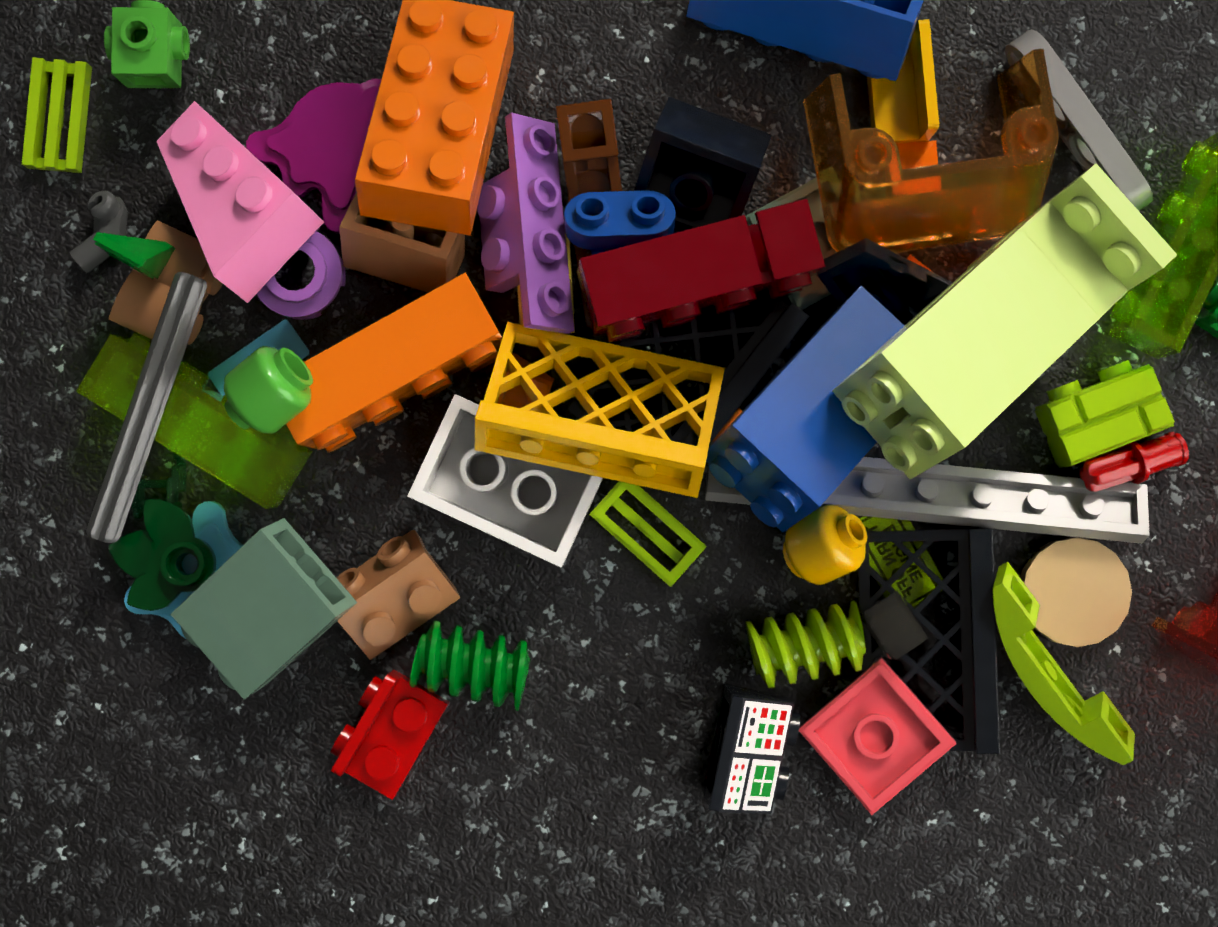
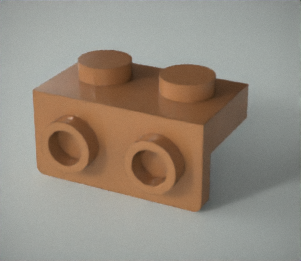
M411 530L404 536L388 540L374 557L358 568L347 569L337 576L338 581L357 601V604L338 620V623L370 660L460 599L456 587L428 553L421 537L415 530Z

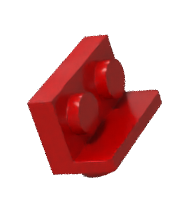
M396 670L389 672L384 680L375 676L358 705L366 709L356 728L349 724L344 727L330 753L338 757L331 772L340 777L347 773L393 800L450 702L436 693L430 692L418 683L415 687H410V678Z

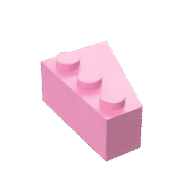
M195 101L156 141L213 276L246 303L263 288L324 223L287 185Z

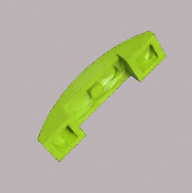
M1009 562L999 566L993 586V605L996 623L1007 655L1030 694L1056 723L1090 749L1122 765L1133 761L1135 742L1133 730L1104 691L1084 701L1032 630L1036 627L1040 604Z

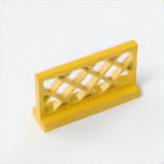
M507 322L484 400H480L476 413L474 450L698 498L725 368L568 334L525 328L524 325ZM519 343L538 347L545 358L522 368L512 355L514 345ZM578 356L590 358L596 363L599 370L578 380L565 362ZM508 368L512 374L505 376ZM554 368L566 386L543 396L531 379ZM631 368L646 370L654 381L632 391L620 374ZM689 379L708 383L710 387L708 394L688 403L674 385ZM609 380L622 398L599 408L587 393V390ZM518 385L522 386L533 401L522 408L497 403L500 394ZM664 392L677 410L655 420L642 402ZM576 397L588 413V415L578 420L559 417L553 407ZM630 408L644 425V427L634 432L615 429L608 419ZM704 410L703 420H701L697 413ZM686 420L699 437L697 446L671 441L664 431Z

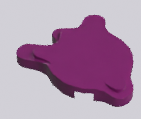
M371 79L361 84L336 82L321 85L309 91L301 98L281 124L272 129L256 131L246 141V149L260 162L279 167L283 183L299 198L304 197L312 190L321 191L324 224L330 231L336 234H340L339 226L356 194L355 177L381 79Z

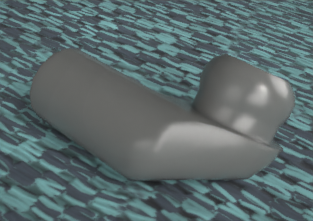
M99 191L90 198L88 209L94 217L93 234L70 251L72 258L86 273H89L110 257L109 254L95 245L93 238L97 232L127 235V207L120 197H115L109 191Z

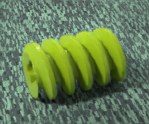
M855 600L850 602L848 618L838 604L829 606L827 622H824L820 613L815 608L809 609L805 626H802L793 612L788 613L785 617L784 630L782 631L772 617H767L764 619L762 635L758 634L750 621H746L747 637L756 675L760 674L769 689L775 688L776 674L780 670H782L790 684H796L798 667L804 666L812 680L818 679L821 662H826L834 676L840 675L842 658L846 657L856 672L862 670L866 647L863 626Z

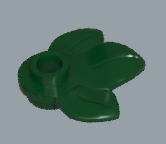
M148 499L145 501L143 512L146 530H139L121 537L117 542H113L108 546V551L122 570L136 578L128 593L127 604L138 609L154 611L168 607L181 592L197 590L215 572L216 557L208 543L195 537L192 520L182 508L164 500ZM188 554L194 555L197 559V568L190 575L185 573L182 568V561Z

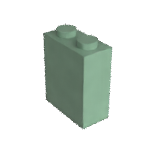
M283 518L260 529L170 615L181 626L184 637L192 645L200 648L218 669L221 680L229 688L236 690L245 700L273 680L357 604V601L287 520Z

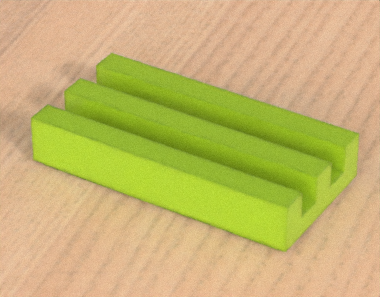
M32 57L21 165L28 169L82 173L92 66L87 62L75 61L74 64L59 59H54V62L46 61L44 58ZM49 75H52L44 158H42ZM67 76L74 77L66 160L59 159L65 112Z
M619 481L589 514L670 587L707 547L639 485ZM625 490L631 493L691 547L685 555L678 551L619 498ZM611 506L677 563L670 572L605 514Z

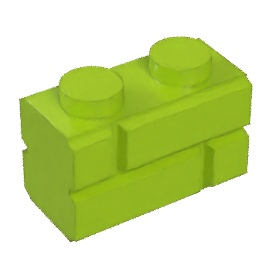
M1126 360L1097 371L1101 382L1082 389L1079 381L1075 380L1046 391L1050 402L1035 407V413L1043 433L1047 436V443L1059 468L1076 465L1174 426L1175 421L1166 399L1161 394V386L1150 364L1132 369L1130 361Z

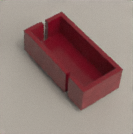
M807 198L757 211L755 213L757 224L748 226L745 215L580 258L577 275L593 335L598 336L606 333L608 341L615 342L641 334V330L645 329L644 323L661 319L662 327L667 328L695 320V316L701 314L700 308L714 305L716 313L719 314L748 306L750 301L757 299L756 293L768 290L770 299H777L803 291V287L812 285L811 276L825 267Z

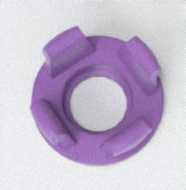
M317 231L298 249V251L308 254L313 261L315 270L311 282L303 289L297 291L287 290L277 282L274 275L257 293L263 304L272 311L299 320L320 317L321 311L332 303L340 287L345 286L346 272L345 267H343L342 258L335 246Z

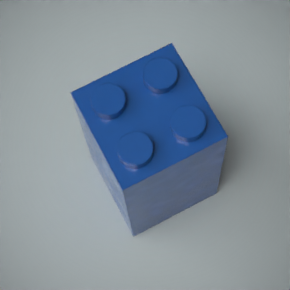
M860 286L823 323L708 448L706 462L709 463L711 474L722 485L738 490L751 503V510L760 521L770 527H777L781 532H785L818 509L876 444V440L863 426L855 423L848 417L842 407V402L832 390L905 325L864 287Z

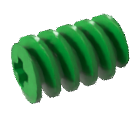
M435 620L427 633L422 634L419 640L410 674V687H415L423 674H426L427 688L430 692H436L443 681L448 679L450 696L458 697L468 683L470 685L472 701L479 702L487 689L490 688L494 706H502L508 695L512 693L515 711H519L531 659L528 655L527 641L520 640L513 652L507 653L505 636L499 635L489 649L485 647L483 631L477 630L469 644L464 643L462 626L456 625L449 637L445 639L442 638L440 621Z

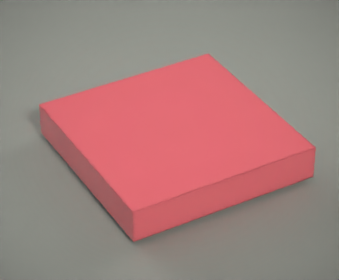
M882 657L799 727V732L871 815L877 812L957 744L955 739Z

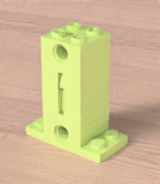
M1095 163L981 254L967 267V270L832 392L842 402V407L848 417L855 423L863 426L881 446L886 460L896 469L903 471L909 479H912L969 445L1130 289L1162 270L1177 254Z

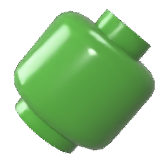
M262 346L225 376L223 388L227 401L224 403L225 410L232 421L243 429L251 427L261 433L273 434L311 403L310 385L313 384L312 374L302 359L288 348L278 350L274 347Z

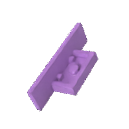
M510 113L505 116L509 169L483 183L477 206L480 218L481 262L484 267L485 289L504 293L520 285L524 327L568 334L574 331L555 123Z

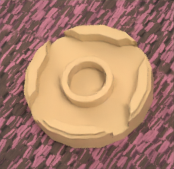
M1069 537L1050 541L1041 547V550L1036 552L1032 559L1028 560L1022 569L1020 578L1040 604L1035 629L1041 635L1055 643L1081 647L1099 643L1118 630L1129 612L1132 589L1128 571L1115 552L1098 541Z

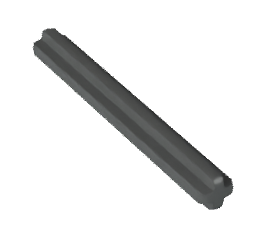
M177 272L173 278L86 529L87 535L96 540L113 543L120 539L207 289V282L202 278L185 272Z

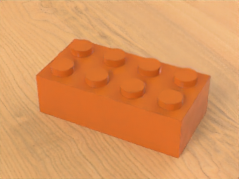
M453 0L402 1L355 177L360 216L471 236L513 56V11Z
M466 272L304 362L313 377V384L310 385L311 403L286 424L297 445L317 450L325 448L327 452H332L354 440L357 436L353 429L362 424L373 421L375 426H378L401 414L404 411L401 403L414 395L421 394L423 399H427L452 385L449 376L459 370L469 367L471 372H476L496 361L497 349L500 348L502 336Z

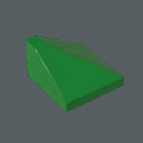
M97 232L93 238L95 245L107 254L151 279H154V277L156 279L159 278L176 249L165 241Z

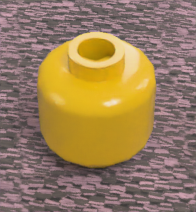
M821 506L786 530L785 542L783 544V555L786 564L792 573L799 578L805 579L807 582L816 585L830 583L857 570L864 562L865 544L867 542L866 528L857 516L850 514L839 506Z

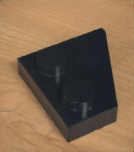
M867 238L825 258V267L817 272L818 278L840 306L862 286L903 325L911 321L953 283Z

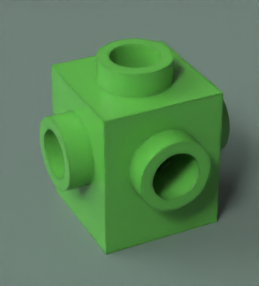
M136 0L131 2V7H112V26H107L104 32V47L108 59L111 60V74L127 88H181L182 60H188L190 54V40L187 28L182 26V23L169 8L160 2Z

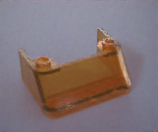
M1044 49L1032 50L997 76L1005 121L1001 130L1004 156L902 169L897 144L888 133L877 128L850 129L841 73L829 75L803 102L825 228L832 248L839 252L867 238L896 253L1004 237L1041 207L1059 141Z

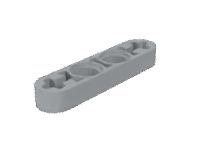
M1030 29L1006 45L1005 54L1010 67L1082 169L1087 171L1096 163L1138 211L1149 205L1153 201V193L1145 177L1047 40L1037 31Z

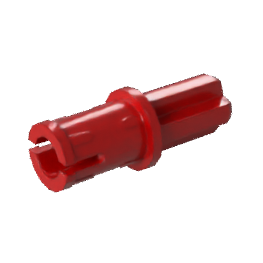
M1168 432L1164 436L1142 443L1134 441L1120 447L1117 451L1086 460L1083 467L1079 469V476L1084 481L1086 489L1092 492L1107 489L1128 481L1140 484L1148 480L1150 474L1186 464L1189 459L1188 445L1181 434H1174V432Z

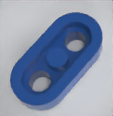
M655 191L582 193L571 199L565 208V234L570 242L582 249H617L673 234L676 211L668 197Z

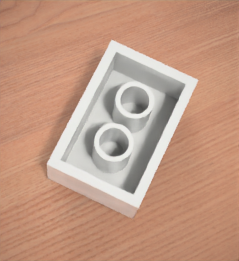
M454 394L407 497L562 567L603 478L474 450L475 417L479 405Z

